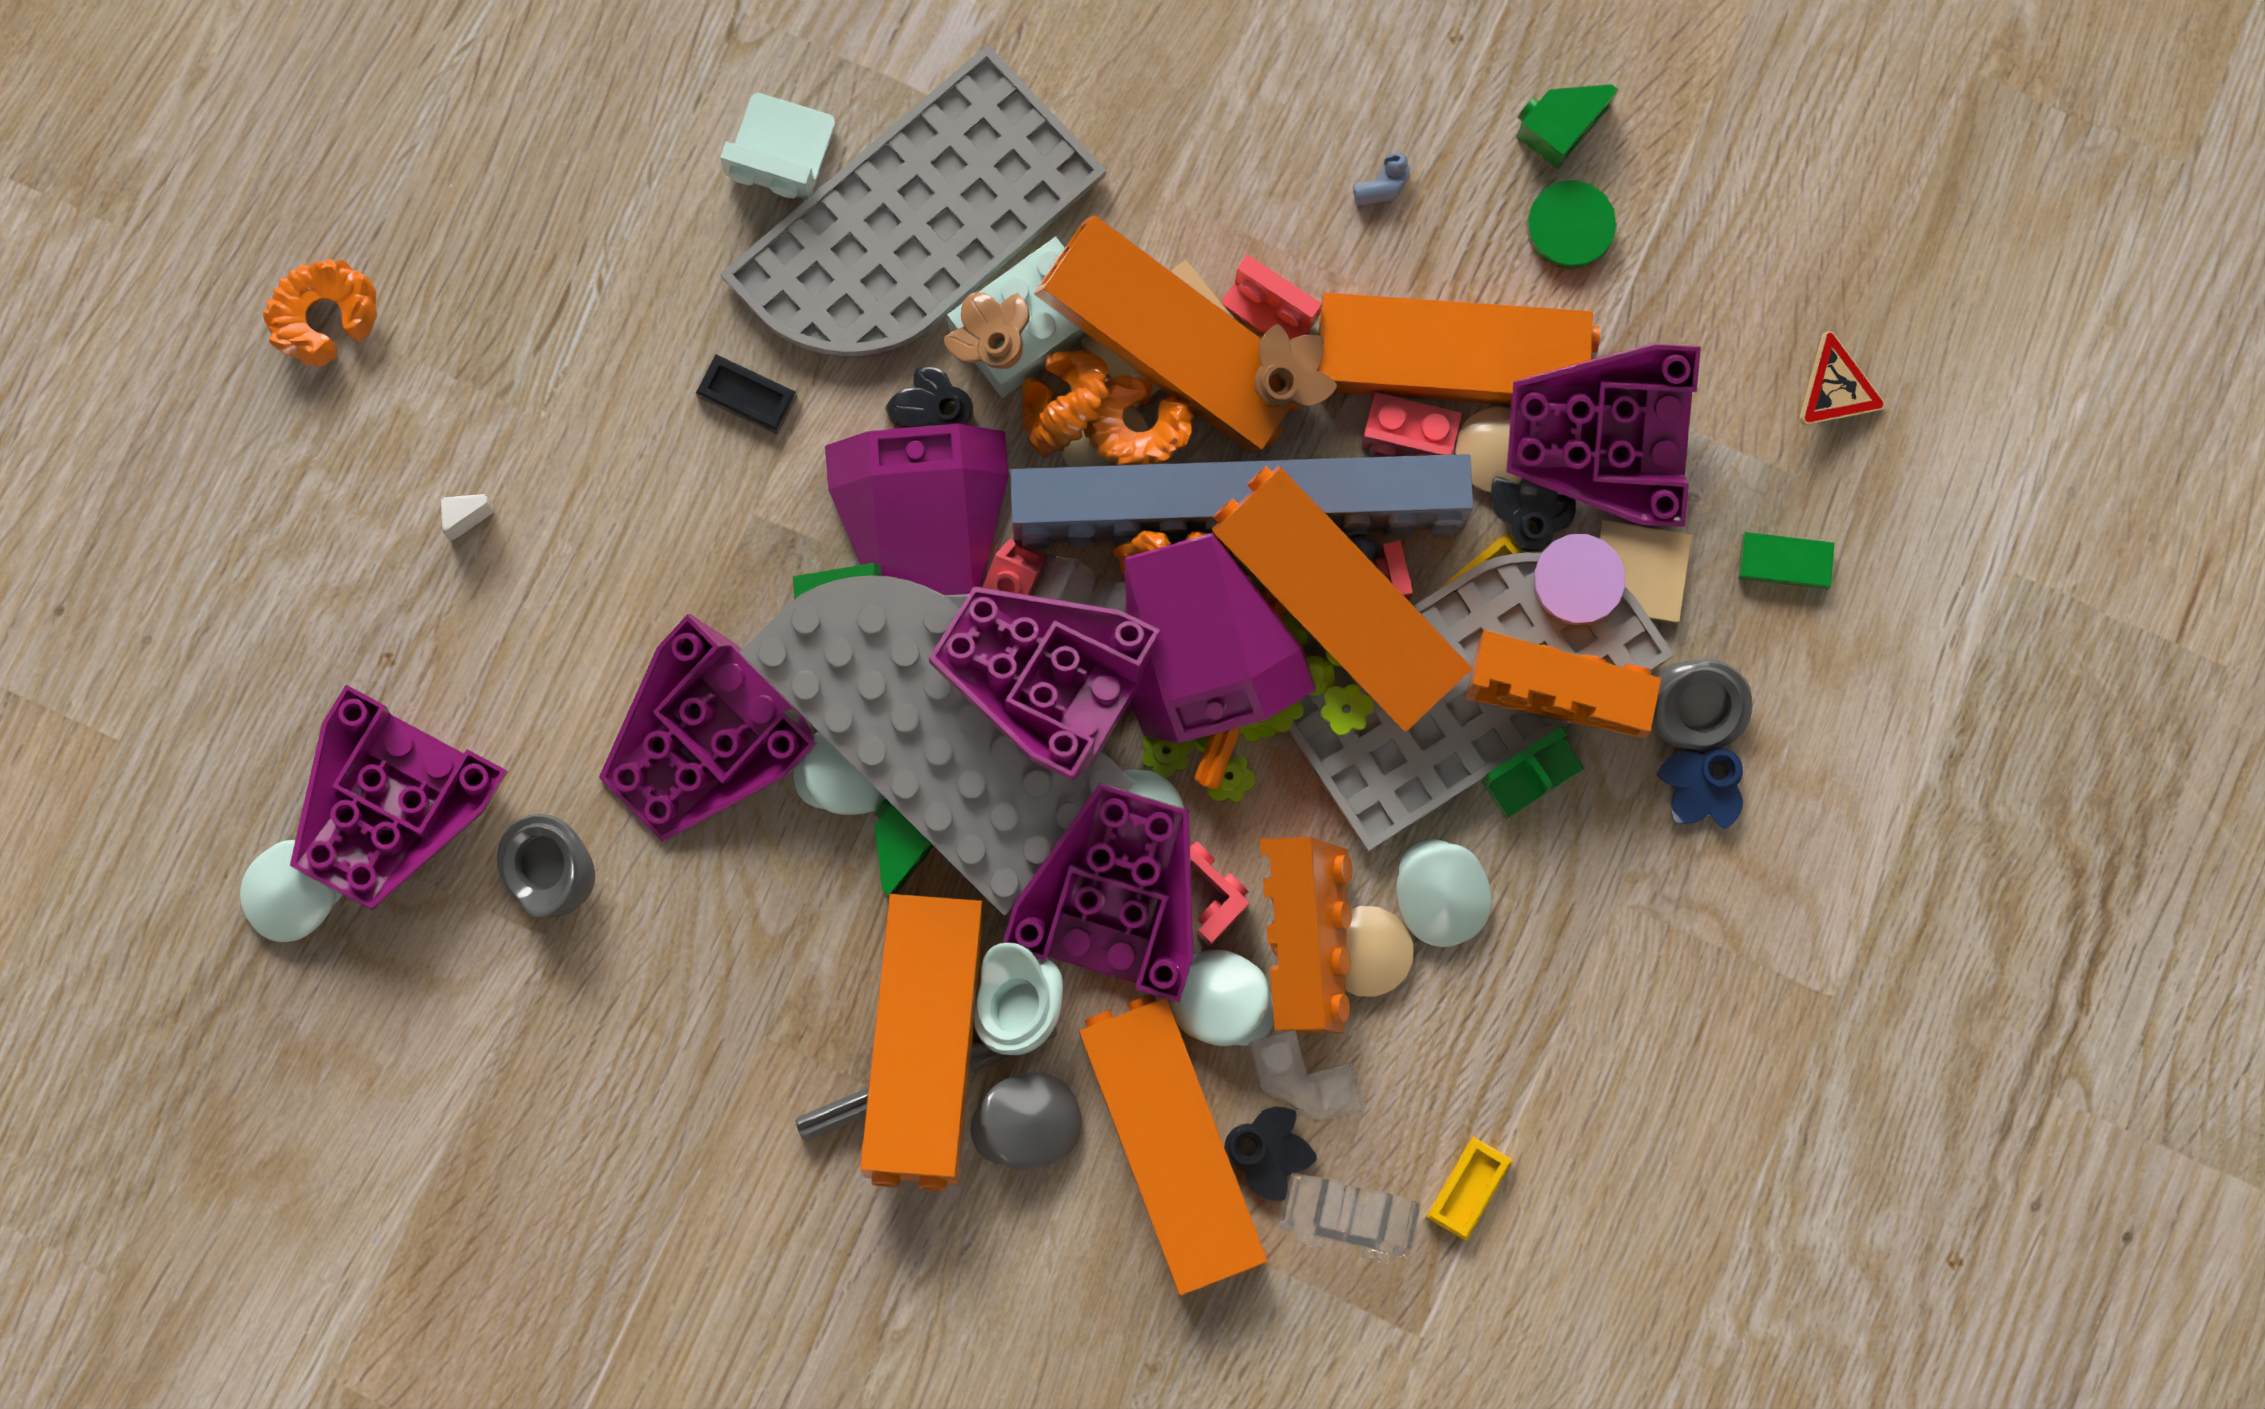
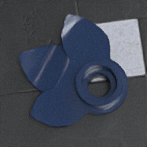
M1713 748L1703 755L1692 751H1682L1667 759L1660 766L1657 776L1665 783L1676 788L1671 802L1672 819L1676 824H1693L1703 820L1710 814L1719 826L1726 829L1739 817L1743 807V799L1737 785L1742 779L1743 767L1739 757L1731 750ZM1713 764H1721L1725 767L1727 774L1724 779H1717L1712 775L1711 767Z

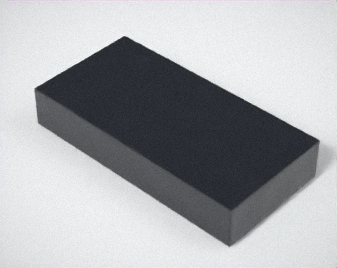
M715 354L696 391V396L778 435L797 398V393L790 388Z

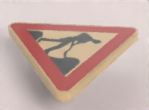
M1824 332L1821 336L1800 413V422L1803 425L1883 410L1885 407L1884 400L1834 332Z

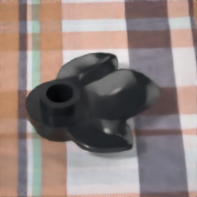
M935 367L916 368L913 379L915 388H908L897 392L889 400L885 408L888 415L894 421L908 428L950 424L967 425L974 411L970 396L962 389L953 387L948 375ZM954 401L956 404L955 411L951 415H944L945 405L948 402Z
M1495 477L1492 481L1490 495L1493 511L1498 518L1509 525L1510 537L1521 549L1527 551L1542 549L1551 541L1554 532L1566 529L1575 517L1576 499L1558 494L1556 491L1522 478L1519 484L1502 477ZM1528 520H1532L1537 524L1539 528L1538 534H1532L1528 530Z
M1275 1106L1267 1108L1256 1117L1252 1124L1245 1123L1236 1126L1229 1132L1224 1144L1230 1163L1236 1168L1244 1170L1249 1188L1257 1195L1274 1201L1287 1199L1288 1186L1285 1175H1292L1303 1171L1317 1160V1155L1312 1147L1304 1139L1291 1133L1296 1122L1297 1112L1286 1107ZM1249 1138L1255 1142L1256 1151L1253 1155L1245 1156L1239 1151V1143L1242 1139Z

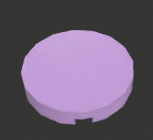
M1588 534L1567 535L1552 542L1540 555L1533 573L1534 592L1541 607L1549 615L1552 614L1561 622L1571 626L1591 625L1606 618L1619 604L1625 588V568L1618 553L1604 540Z

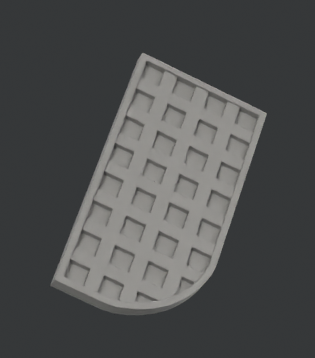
M987 44L722 271L720 275L723 281L768 329L794 345L810 351L835 356H866L887 352L907 345L927 333L965 300L969 294L973 293L1107 176V170Z
M1542 553L1509 554L1485 561L1414 605L1422 616L1471 667L1476 645L1484 630L1539 645L1555 647L1575 655L1597 656L1605 659L1606 663L1619 667L1631 664L1646 667L1652 671L1674 656V653L1636 597L1626 587L1619 604L1606 618L1591 625L1571 626L1561 622L1552 614L1549 615L1541 607L1534 592L1533 573ZM1332 665L1335 679L1331 687L1338 686L1345 689L1347 685L1354 684L1359 687L1360 694L1367 695L1373 700L1374 709L1366 717V727L1360 731L1352 728L1351 732L1347 735H1336L1331 730L1330 721H1325L1321 717V709L1326 705L1324 693L1320 696L1307 695L1301 699L1299 704L1302 705L1304 714L1300 719L1293 720V726L1288 733L1366 852L1369 853L1483 780L1485 775L1560 726H1567L1570 722L1466 700L1465 695L1470 676L1469 672L1405 733L1342 666ZM1344 708L1342 711L1344 713H1348L1351 710L1349 708Z
M857 576L835 580L801 594L790 602L740 654L1003 915L1014 906L1016 900L1099 783L1128 791L1135 784L1102 750L1094 764L1073 781L1031 761L929 663V657L959 611V608L942 594L908 580L886 576Z

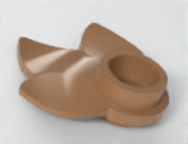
M986 293L969 294L961 307V321L964 326L944 337L945 346L953 356L964 363L984 361L986 365L998 369H1008L1014 366L1020 360L1023 353L1021 334L1030 318L1027 303L1018 293L1008 297L1001 304ZM1005 340L1000 348L994 349L997 344Z
M1279 324L1270 328L1263 335L1258 346L1261 367L1256 372L1254 378V388L1258 397L1264 403L1271 406H1282L1293 401L1299 405L1309 407L1319 404L1332 395L1337 388V384L1329 376L1317 371L1322 358L1324 338L1320 335H1302L1290 340L1285 330ZM1271 376L1278 377L1281 382V388L1278 392L1273 391L1269 385Z

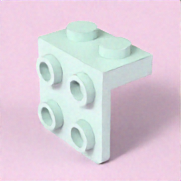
M762 93L753 94L749 100L735 143L726 141L720 159L725 175L741 184H757L770 188L774 193L786 198L799 197L806 200L813 193L835 129L833 116Z

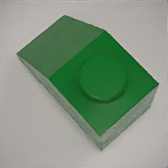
M1613 84L1549 89L1540 101L1533 97L1522 109L1517 117L1521 121V125L1516 137L1558 169L1611 107L1619 89Z
M885 798L874 815L879 819L875 824L881 885L884 895L889 898L890 894H897L935 846Z

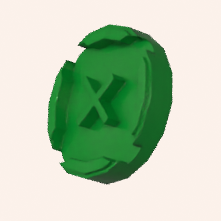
M1569 180L1556 182L1541 191L1531 205L1526 227L1528 240L1539 257L1546 262L1548 260L1556 264L1559 268L1571 270L1586 268L1600 260L1613 242L1617 224L1614 208L1603 192L1592 184Z

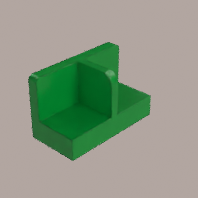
M1564 725L1488 772L1481 781L1506 820L1584 770L1583 765L1565 740L1568 731Z

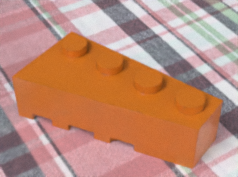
M1487 630L1483 631L1475 648L1472 662L1473 669L1470 672L1465 695L1466 700L1643 739L1650 733L1661 678L1650 675V669L1631 664L1619 667L1608 664L1605 659L1597 656L1575 655L1555 647L1539 645Z
M1313 837L1260 839L1261 856H1270L1271 877L1263 878L1264 898L1271 897L1274 908V920L1271 925L1266 926L1267 941L1273 954L1278 959V965H1273L1270 969L1274 1030L1291 1034H1344L1345 1022L1348 1020L1350 1013L1349 1000L1345 994L1346 975L1349 973L1351 966L1350 953L1346 948V933L1352 919L1351 907L1347 902V885L1351 881L1353 867L1348 856V849Z

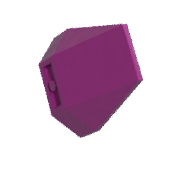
M1653 343L1513 381L1506 472L1640 525L1685 527L1689 488L1685 472L1692 392H1697L1701 347L1697 345Z
M964 424L867 431L825 445L828 491L860 565L869 563L881 565V576L908 580L926 586L942 595L969 594L973 587H982L1009 479L1005 431Z
M1213 533L1126 557V614L1160 630L1159 638L1140 684L1131 700L1144 737L1182 743L1265 721L1316 690V684L1301 644Z
M973 587L929 657V663L1031 761L1073 781L1094 764L1135 695L1159 638L1160 630L1120 610Z
M687 614L656 648L599 775V778L661 842L787 777L818 744L805 717L740 654L742 649L691 614Z
M345 685L321 725L290 866L373 911L485 812L508 772L506 769L468 749L462 753L391 715L386 705Z
M1099 783L1014 903L1003 943L1022 945L1036 959L1045 962L1048 957L1136 983L1135 989L1180 1003L1193 960L1189 810Z

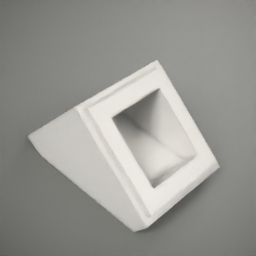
M485 494L443 497L441 499L443 533L450 541L458 538L493 514L494 505Z

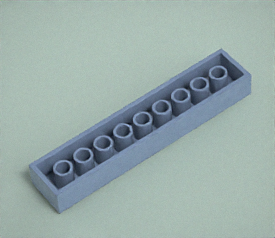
M1470 454L1010 469L1013 539L1015 542L1023 543V548L1044 549L1050 547V542L1068 541V546L1074 548L1092 547L1095 545V540H1113L1114 545L1119 546L1120 544L1132 541L1137 533L1149 530L1165 534L1171 542L1170 545L1185 541L1186 537L1193 531L1213 532L1212 528L1218 523L1213 516L1232 498L1239 503L1252 491L1247 486V483L1261 469L1267 466L1272 471L1278 465L1349 539L1354 536H1367V532L1385 531V536L1407 537L1412 535V530H1430V534L1434 536H1449L1457 534L1458 529L1465 527L1473 510Z

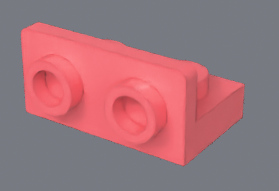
M1248 254L1238 266L1235 282L1222 300L1223 306L1229 312L1261 333L1265 334L1270 328L1279 324L1285 330L1290 340L1302 335H1308L1319 319L1322 307L1321 302Z
M1374 392L1361 447L1370 449L1369 453L1375 457L1453 455L1462 413Z

